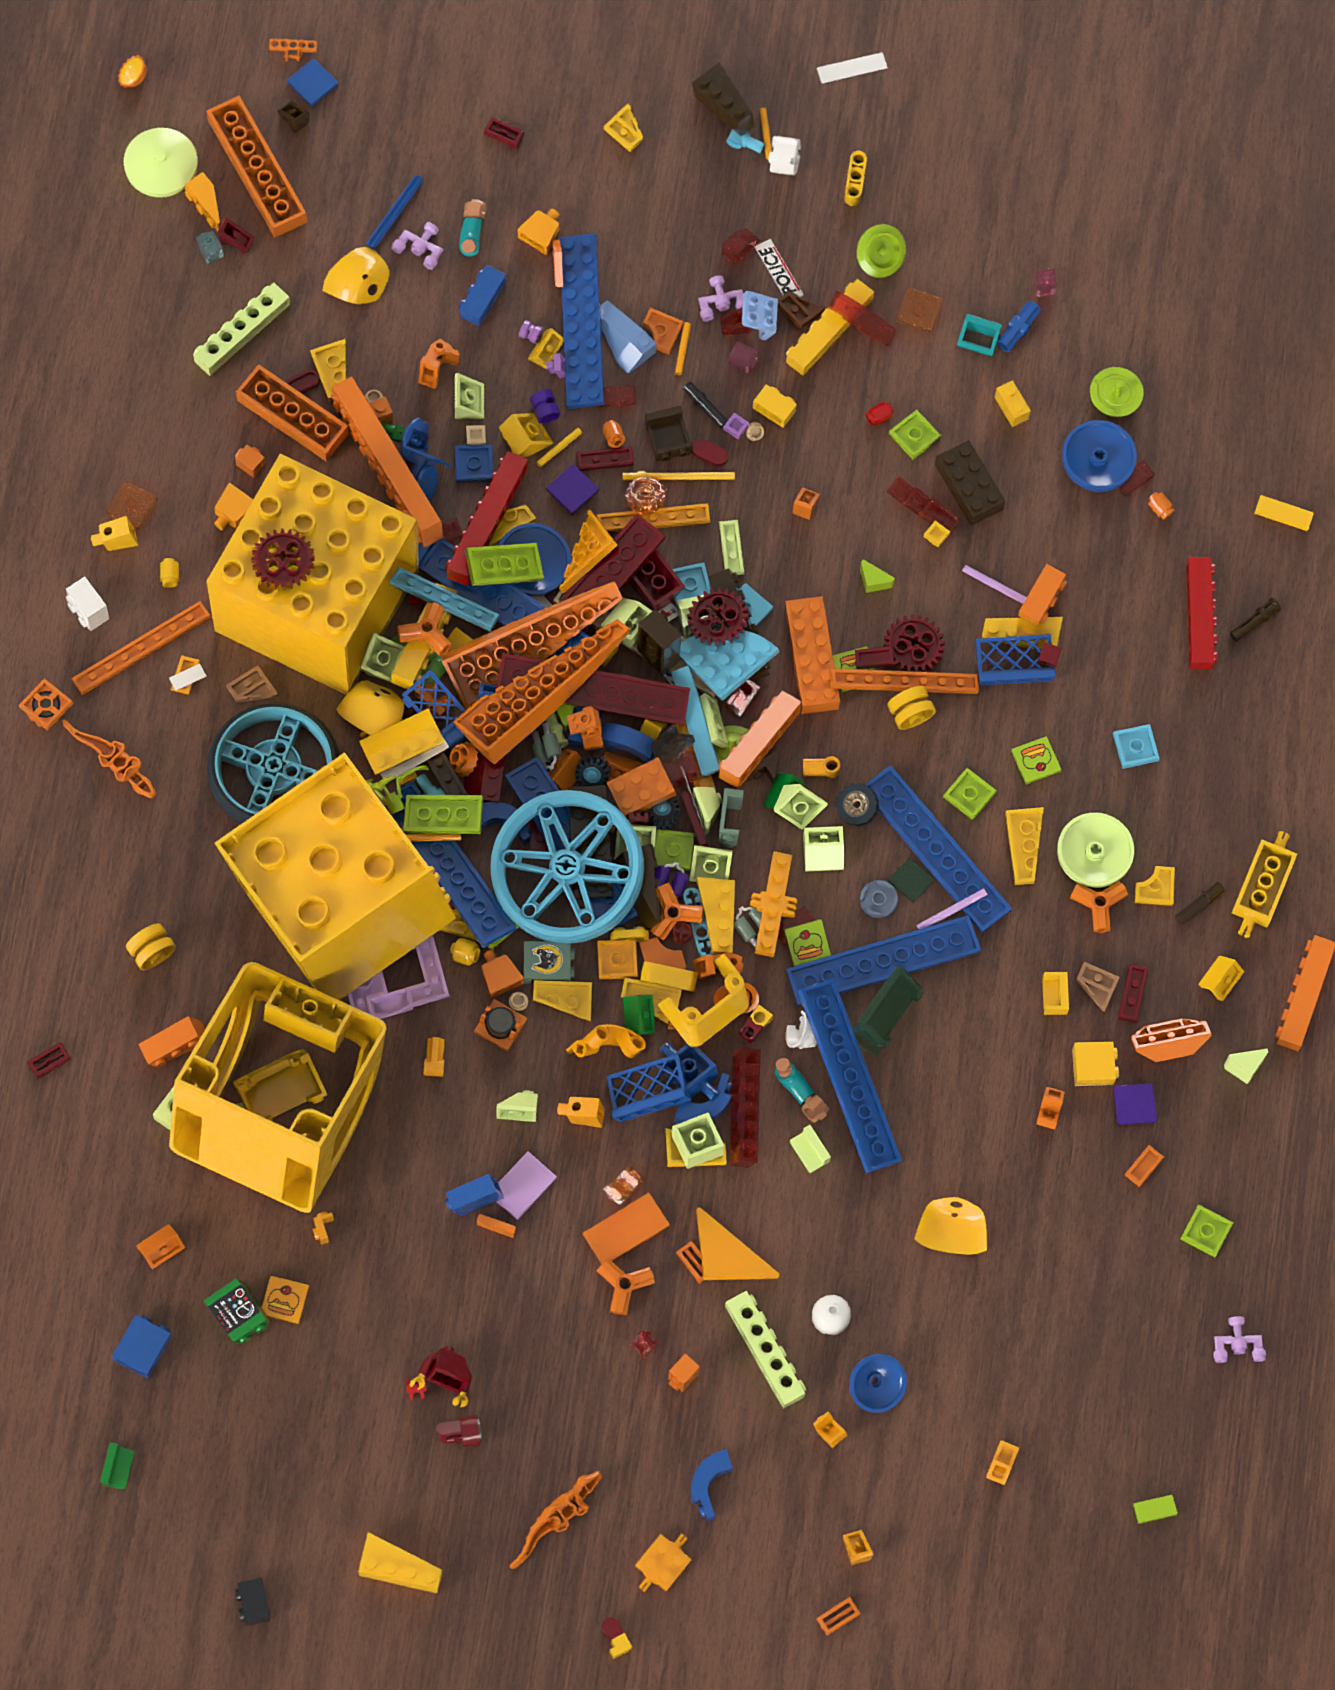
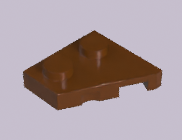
M790 291L778 299L777 308L799 330L826 309L824 305L817 306L810 303V299L799 297Z

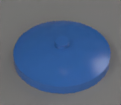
M1103 420L1088 421L1074 428L1067 436L1062 449L1063 467L1070 479L1080 487L1095 492L1111 491L1123 485L1131 477L1137 460L1136 447L1130 435L1120 426Z
M527 523L516 526L502 537L499 545L537 543L544 579L542 581L510 584L532 597L547 595L555 591L564 582L565 570L567 565L571 563V554L566 541L557 531L546 525Z

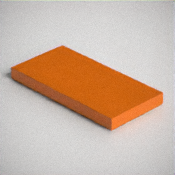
M647 1193L583 1232L582 1235L602 1264L607 1258L613 1262L670 1227V1224L650 1193Z

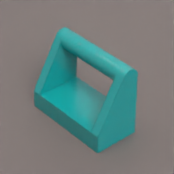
M967 314L957 346L992 357L1002 325ZM966 329L994 337L991 349L963 340Z

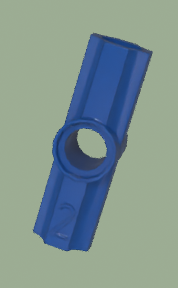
M1028 301L1019 314L1011 319L1006 331L997 341V345L1001 350L1010 353L1020 338L1025 337L1031 324L1041 312L1038 304Z

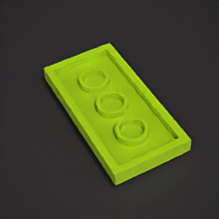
M537 543L469 547L465 549L472 586L533 582L544 579Z
M406 795L403 831L405 834H481L483 796Z

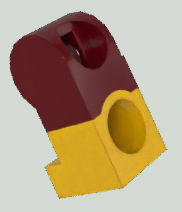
M758 1005L738 1035L750 1044L753 1043L766 1025L772 1021L773 1014Z
M606 1618L602 1623V1633L611 1641L614 1648L610 1649V1653L613 1659L632 1650V1646L617 1619Z

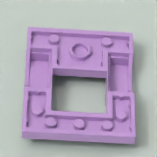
M433 935L415 947L424 975V983L388 993L383 971H381L348 994L351 1006L379 1019L414 1010L413 1007L450 997Z

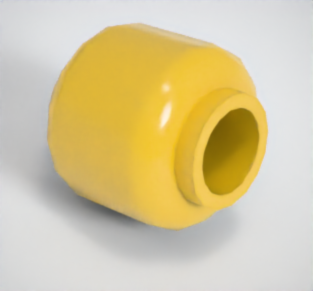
M460 938L451 945L450 953L455 962L469 966L478 961L480 948H478L476 942Z

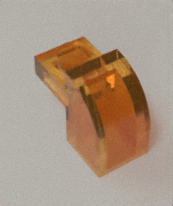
M630 1166L624 1169L615 1181L607 1184L603 1190L607 1193L609 1199L621 1205L640 1187L645 1178L635 1168Z

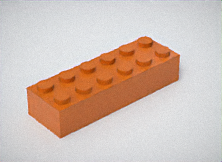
M259 364L236 391L238 402L325 462L330 459L349 435L347 424Z
M823 596L785 601L784 612L798 697L802 701L801 714L839 710L838 689H831L830 669H835Z

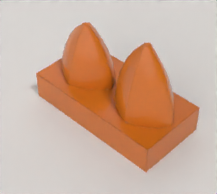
M435 684L425 685L424 688L435 689ZM414 690L415 697L420 701L421 690ZM423 691V702H434V691ZM448 695L436 699V703H447ZM423 704L433 714V705ZM436 705L435 716L446 717L447 706Z

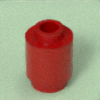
M883 401L868 409L865 416L871 426H878L892 418L894 410L890 403L886 404Z

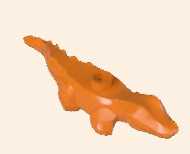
M63 719V726L77 740L97 751L101 766L109 767L119 782L129 781L136 793L148 798H153L156 795L151 781L139 772L141 761L137 757H130L125 752V745L117 741L110 743L103 738L85 734L72 727Z
M599 1471L580 1476L569 1492L559 1496L544 1509L541 1516L530 1527V1533L526 1537V1544L518 1558L509 1566L511 1569L517 1568L529 1557L536 1543L543 1535L551 1530L557 1533L566 1530L569 1526L568 1520L575 1515L581 1516L587 1512L589 1506L583 1500L600 1481L602 1475Z

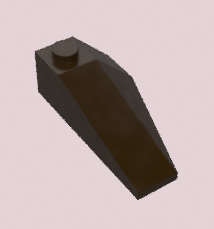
M647 844L641 846L644 857V876L641 890L633 907L646 930H651L660 922L659 898L656 897L655 888L658 886V879H655L654 868H657V860L653 845ZM628 851L622 852L613 860V863L629 867ZM622 871L619 878H627L629 872Z

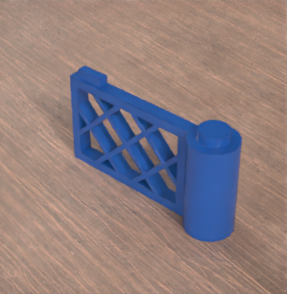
M431 669L402 693L404 698L401 700L408 708L412 706L419 713L422 711V704L433 705L432 717L434 721L435 718L446 719L445 728L440 731L449 747L445 751H452L456 745L463 743L467 739L453 723L466 710ZM430 675L435 680V689L424 688V680ZM412 690H421L420 701H412L408 694ZM423 691H434V702H423ZM437 691L445 692L448 695L447 703H436ZM415 703L420 704V709L415 705ZM436 705L447 706L446 717L435 716ZM449 706H457L462 713L457 717H449Z

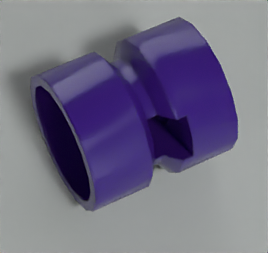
M541 390L531 395L530 402L532 408L536 410L535 416L539 424L553 422L561 416L551 390Z

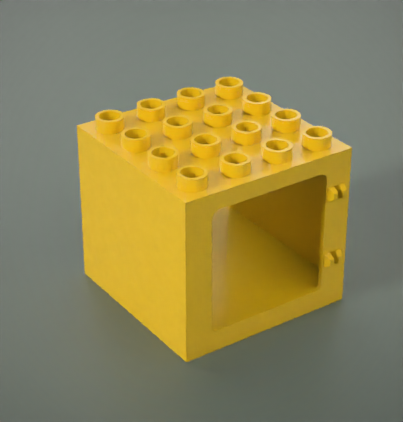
M279 454L207 579L215 632L347 695L363 672L359 667L372 634L384 635L407 592L390 584L392 576L398 566L416 575L419 572L417 519L287 456ZM281 528L284 529L285 533H288L289 529H291L292 535L298 531L299 538L305 536V542L310 541V548L314 549L312 555L315 556V561L312 562L314 563V568L310 569L311 575H306V582L300 579V586L293 583V589L289 585H286L285 590L282 589V585H279L277 590H275L274 584L267 587V580L262 583L261 576L256 577L255 572L257 570H253L252 567L255 564L251 561V558L255 557L252 555V550H257L255 543L261 544L260 537L267 539V532L271 536L274 535V529L277 533L281 532ZM292 547L288 551L296 552L298 549ZM271 548L269 550L270 553H275L278 551V549ZM293 565L288 569L294 571L298 567ZM272 566L269 568L270 571H276L278 569V567Z
M345 753L215 842V845L245 893L313 988L337 1000H341L456 919L449 906L451 897L449 894H445L446 890L438 884L440 880L439 874L435 873L433 866L427 865Z

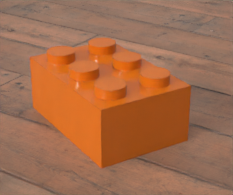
M659 757L606 782L620 811L627 819L629 813H633V816H635L636 813H641L676 796V792Z

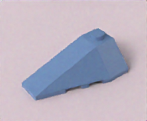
M608 300L600 305L601 331L605 335L616 363L629 375L656 353L657 343Z

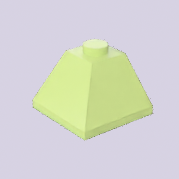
M714 787L693 788L692 797L704 832L708 834L720 811L722 798L720 793H716Z
M525 1090L497 1104V1119L536 1122L538 1094Z

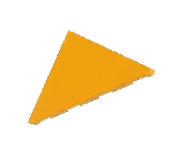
M591 510L587 512L588 518L586 523L583 522L579 533L581 537L574 546L571 554L573 557L572 561L567 565L563 576L565 578L564 582L559 586V590L563 594L617 546L616 542Z
M696 1209L704 1280L779 1278V1273L703 1209Z

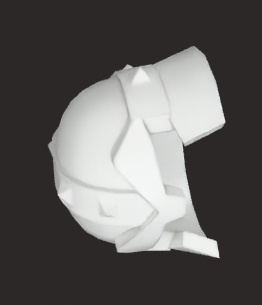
M802 1010L801 1013L804 1016L799 1018L801 1021L799 1030L796 1029L795 1025H787L786 1042L790 1048L799 1047L802 1049L817 1045L807 1015Z

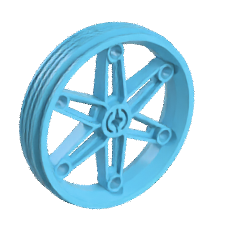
M562 790L549 792L522 805L502 826L491 854V881L495 895L503 910L514 923L527 933L554 943L584 942L603 935L614 928L633 907L643 882V850L636 831L628 819L607 800L582 791ZM576 806L599 813L570 843L554 808ZM546 810L552 811L549 818L543 817V813ZM539 814L549 852L509 850L520 829ZM602 818L609 819L605 826L599 825ZM552 824L555 825L565 846V849L558 852L556 851L549 827ZM613 824L620 831L625 841L629 856V867L591 858ZM596 830L598 832L581 856L575 850ZM509 855H515L513 862H506ZM522 858L550 860L549 869L522 863ZM569 863L571 865V868L568 867L567 870H565L563 866H567V864ZM585 865L612 870L613 873L612 875L584 874ZM506 867L544 875L521 909L517 906L509 891ZM622 871L629 872L628 877L625 879L619 878ZM553 878L559 884L540 904L537 903V899ZM576 882L579 884L585 908L580 910L569 886ZM585 882L625 884L623 892L616 903L604 915L596 919ZM565 891L581 926L558 928L539 923L535 920ZM528 908H535L533 915H526ZM585 916H592L590 923L583 924Z

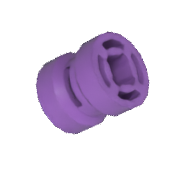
M525 320L520 329L519 337L523 339L528 338L530 342L537 344L542 335L543 327L539 325L534 326L532 322Z

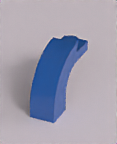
M604 723L602 726L601 737L603 745L609 750L627 751L646 763L658 757L660 762H662L666 752L656 745L657 741L623 725Z
M502 802L483 803L481 830L492 824L504 825L517 809ZM524 825L517 833V838L524 846L530 842L531 832Z
M722 1073L717 1088L720 1091V1096L718 1098L714 1096L715 1101L709 1100L700 1104L691 1102L679 1104L674 1122L679 1124L705 1113H709L712 1121L718 1119L725 1112L731 1101V1095L726 1094L729 1093L732 1084L729 1081L730 1075Z
M727 1449L707 1457L698 1466L691 1484L692 1505L701 1504L698 1506L701 1517L706 1518V1521L714 1520L715 1518L708 1496L709 1484L716 1477L732 1472L733 1469Z

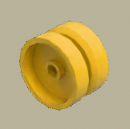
M924 686L909 688L897 694L888 702L887 706L891 714L896 715L894 720L900 730L920 725L936 713L933 703L927 700L929 695Z
M157 923L144 928L126 944V949L130 955L136 957L135 962L140 970H149L169 958L176 949L172 939L166 937L167 932L162 924Z

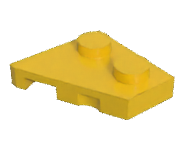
M629 104L621 109L604 126V130L629 152L643 141L642 133L638 129L637 121L631 112Z

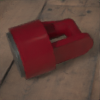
M477 1415L460 1417V1420L442 1422L436 1427L437 1434L440 1435L441 1442L444 1444L463 1443V1447L482 1443L480 1421Z

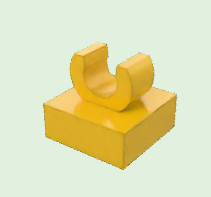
M934 521L923 537L936 547H939L949 536L950 531L937 521Z

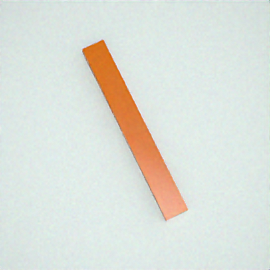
M199 601L74 676L71 680L80 694L84 695L208 620L211 616L202 602Z
M830 669L831 689L905 691L912 687L924 686L927 692L978 694L979 692L978 674Z

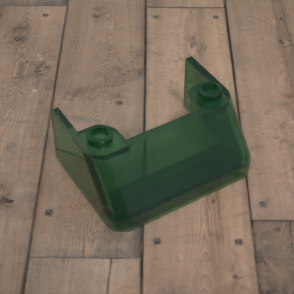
M897 965L858 1020L854 1029L858 1045L876 1057L880 1055L882 1047L886 1048L891 1041L889 1036L910 1004L914 1001L918 1002L924 994L922 992L923 987L901 966Z

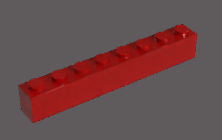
M508 451L505 457H501L498 471H494L492 474L491 484L486 486L483 500L477 503L476 513L470 517L467 531L464 530L462 532L461 542L453 550L454 556L452 560L449 559L446 563L447 579L466 586L469 585L471 579L465 549L489 546L528 470V459Z

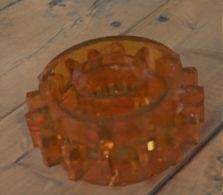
M641 477L629 483V488H626L625 501L628 502V507H632L634 512L636 511L640 514L657 512L659 508L663 507V503L666 502V489H663V484H660L658 480L651 477Z

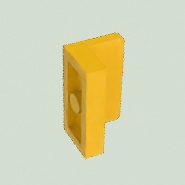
M1219 956L1199 982V986L1210 990L1218 1000L1223 1001L1240 979L1244 970L1236 960Z

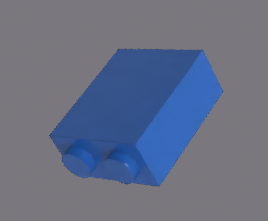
M487 1174L446 1192L448 1198L445 1201L449 1210L462 1217L499 1201L504 1196L498 1181L490 1174Z
M135 1315L112 1358L113 1361L148 1379L172 1336L167 1327L161 1324L159 1326L152 1324V1320L144 1315L141 1317Z

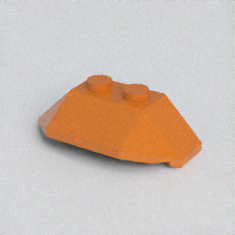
M1177 1019L1144 1026L1131 1036V1040L1136 1052L1154 1062L1193 1055L1211 1037V1031L1206 1021Z

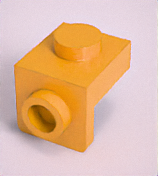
M321 1212L316 1215L317 1217L313 1218L316 1227L312 1229L315 1240H320L321 1245L328 1243L324 1224L334 1221L332 1212Z
M826 1412L814 1422L817 1433L832 1448L847 1436L846 1431L833 1419L829 1412Z

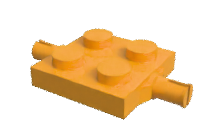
M660 1534L636 1563L635 1567L643 1572L646 1577L638 1586L642 1591L646 1592L652 1583L660 1586L664 1591L669 1589L692 1560L681 1549V1546L688 1539L686 1536L683 1538L684 1535L680 1534L677 1540L672 1542Z

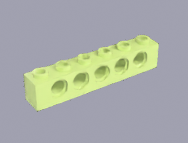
M275 283L266 286L257 298L249 301L246 308L239 310L230 322L224 323L218 333L212 334L203 346L200 345L196 348L193 354L194 362L211 376L290 305L289 296ZM266 302L271 303L270 306H264L263 304ZM253 314L258 315L256 318H251L250 316ZM239 326L245 327L243 330L236 329ZM225 338H230V339H232V340L229 341V342H224V341H223ZM212 350L218 351L216 354L209 353Z
M745 1291L726 1301L725 1308L784 1409L804 1398L806 1388L801 1380L798 1381L794 1375L796 1370L792 1363L788 1364L786 1361V1353L783 1347H778L774 1331L767 1328L765 1324L767 1320L763 1312H758L755 1307L757 1305L755 1298L752 1294L749 1295ZM750 1311L753 1316L746 1319L742 1316V1312ZM753 1328H760L762 1334L756 1336L751 1330ZM763 1345H769L772 1348V1351L769 1353H765L762 1351L761 1347ZM773 1362H779L782 1368L779 1370H774L771 1367V1364ZM788 1379L792 1385L784 1387L781 1384V1380Z

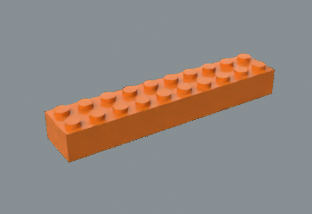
M352 376L333 385L331 397L334 401L333 407L337 414L341 413L342 422L350 428V434L354 442L358 441L360 444L359 449L362 455L368 457L370 468L372 471L376 470L378 474L377 479L381 485H385L387 488L386 493L390 500L393 499L395 501V508L417 519L418 543H421L424 548L443 539L440 518Z

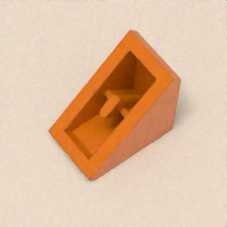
M802 488L794 501L792 513L810 520L820 494Z

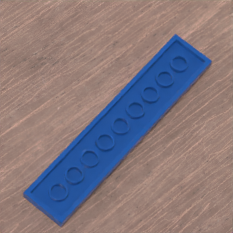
M593 233L560 237L567 408L574 409L605 405L597 235Z
M444 539L437 541L419 564L421 571L442 585L456 590L458 595L499 614L497 622L503 626L546 608L510 583L472 586L470 581L469 585L466 586L447 579L445 566L449 559L452 560L455 547ZM580 631L579 634L569 639L565 645L550 655V657L561 655L564 653V649L570 646L573 648L582 643V639L590 636Z
M538 757L505 775L506 781L522 805L540 795L559 791ZM569 806L554 808L571 843ZM546 810L543 813V817L549 818L552 811ZM538 814L532 818V821L546 841ZM550 825L556 851L565 849L555 825ZM569 863L567 864V866H563L565 870H567L568 867L571 868V865ZM612 883L613 898L590 899L596 919L610 910L623 892L620 883ZM632 907L621 922L605 934H609L615 928H619L638 917L639 915L635 908Z
M891 765L865 784L877 794L880 806L878 811L956 903L983 888L988 894L987 896L962 909L966 915H969L970 920L981 933L1011 912L1012 908Z
M413 781L401 787L403 797L400 799L404 807L406 806V795H422ZM380 798V801L382 802V804L384 805V807L387 809V811L390 813V811H389L387 805H385L384 802H383V801L381 800V798ZM405 808L394 814L390 813L402 831L404 830ZM455 840L411 842L427 865L433 866L435 873L439 874V886L446 890L445 894H449L451 897L450 902L483 948L516 931L515 924L503 910L498 900Z
M967 915L787 968L786 974L797 1006H801L803 1004L798 990L834 979L839 994L974 955L980 953L981 948L970 917Z
M834 979L798 990L866 1174L901 1162V1156Z

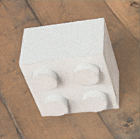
M86 577L66 588V599L69 602L67 605L73 613L76 612L78 614V620L84 628L87 626L92 631L109 620L106 604Z

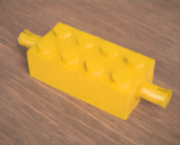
M1279 831L1274 844L1261 840L1232 910V914L1244 918L1238 934L1241 936L1246 929L1244 937H1250L1254 923L1267 928L1272 919L1297 856V853L1285 849L1290 838L1288 833L1285 834L1282 840L1284 832Z

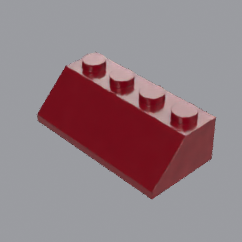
M657 549L629 580V583L651 611L654 609L659 611L668 606L685 588V585Z
M476 748L478 751L477 766L469 776H465L464 789L468 795H482L483 803H499L501 800L506 755L494 765Z

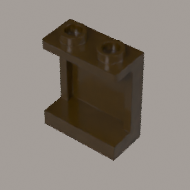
M681 405L645 414V425L656 461H668L672 457H685L692 453L693 444L690 442Z

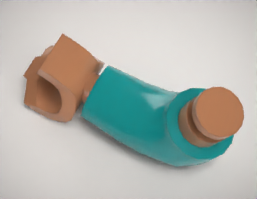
M476 199L465 203L463 217L467 218L464 219L459 239L460 251L468 257L474 256L479 252L482 219H485L486 203Z
M779 1059L776 1062L775 1076L801 1104L805 1116L813 1123L825 1118L829 1108L821 1097L815 1095L806 1079L788 1059Z

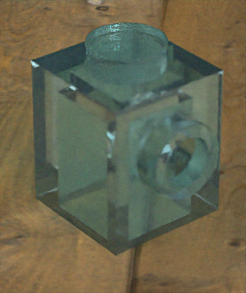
M214 231L204 232L196 238L197 246L207 264L224 257L223 249Z

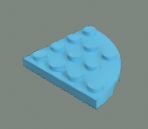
M744 630V634L738 632L739 639L732 638V644L727 640L725 646H723L722 642H719L718 647L715 646V642L708 646L707 640L701 643L700 638L695 639V636H692L681 642L680 658L723 701L777 655L779 649L765 638Z

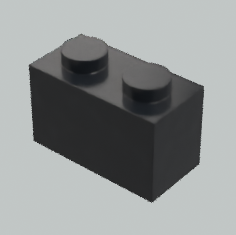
M262 1578L239 1582V1588L235 1589L237 1601L242 1602L243 1608L239 1609L241 1621L245 1620L246 1626L270 1621Z

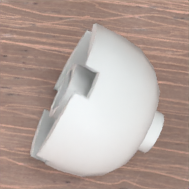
M826 1295L820 1298L814 1304L812 1310V1322L815 1328L823 1334L837 1335L843 1332L848 1327L851 1319V1309L848 1303L837 1295Z

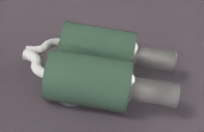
M543 723L542 726L545 733L542 737L543 741L540 740L538 731H533L534 744L531 747L534 757L539 758L545 769L549 768L552 771L557 758L562 756L561 748L559 747L556 734L551 733L549 723Z
M742 906L738 909L739 913L736 915V921L733 926L746 943L750 942L756 948L757 933L744 916L740 918L739 916L742 914V910H751L748 915L759 928L762 912L757 911L756 907L744 908Z

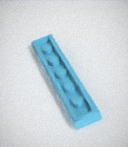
M399 566L390 580L391 585L428 603H438L445 611L489 632L492 631L499 619V614Z
M686 666L671 672L674 684L690 688L685 721L703 777L720 771L718 769L720 765L714 744L711 742L691 668Z

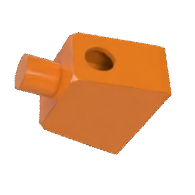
M493 949L483 954L487 963L481 966V971L490 999L524 984L523 976L506 954L497 957Z

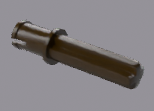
M1216 882L1207 891H1202V895L1175 916L1180 924H1184L1206 905L1212 904L1213 900L1225 891L1223 885L1220 882Z

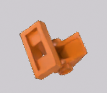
M441 338L431 344L426 356H423L420 362L418 383L436 389L439 382L440 365L446 362L458 366L459 351L457 349L454 350L449 343L444 342Z
M585 707L581 712L567 716L570 733H581L584 751L603 748L602 727L598 710L593 707Z
M724 953L740 974L743 970L742 956L734 953ZM722 954L705 955L693 960L694 972L698 973L697 979H703L716 974L714 960Z

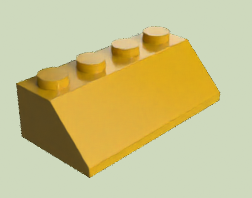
M429 709L421 711L359 741L375 775H379L445 743Z

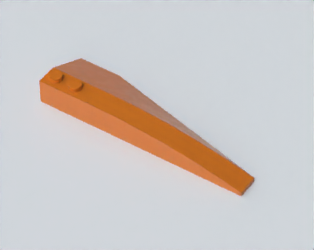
M616 582L605 584L544 608L454 648L443 656L441 655L442 663L465 709L467 710L477 702L480 683L497 685L503 653L544 661L565 645L569 639L579 634L588 624L593 623L602 613L604 614L623 599Z

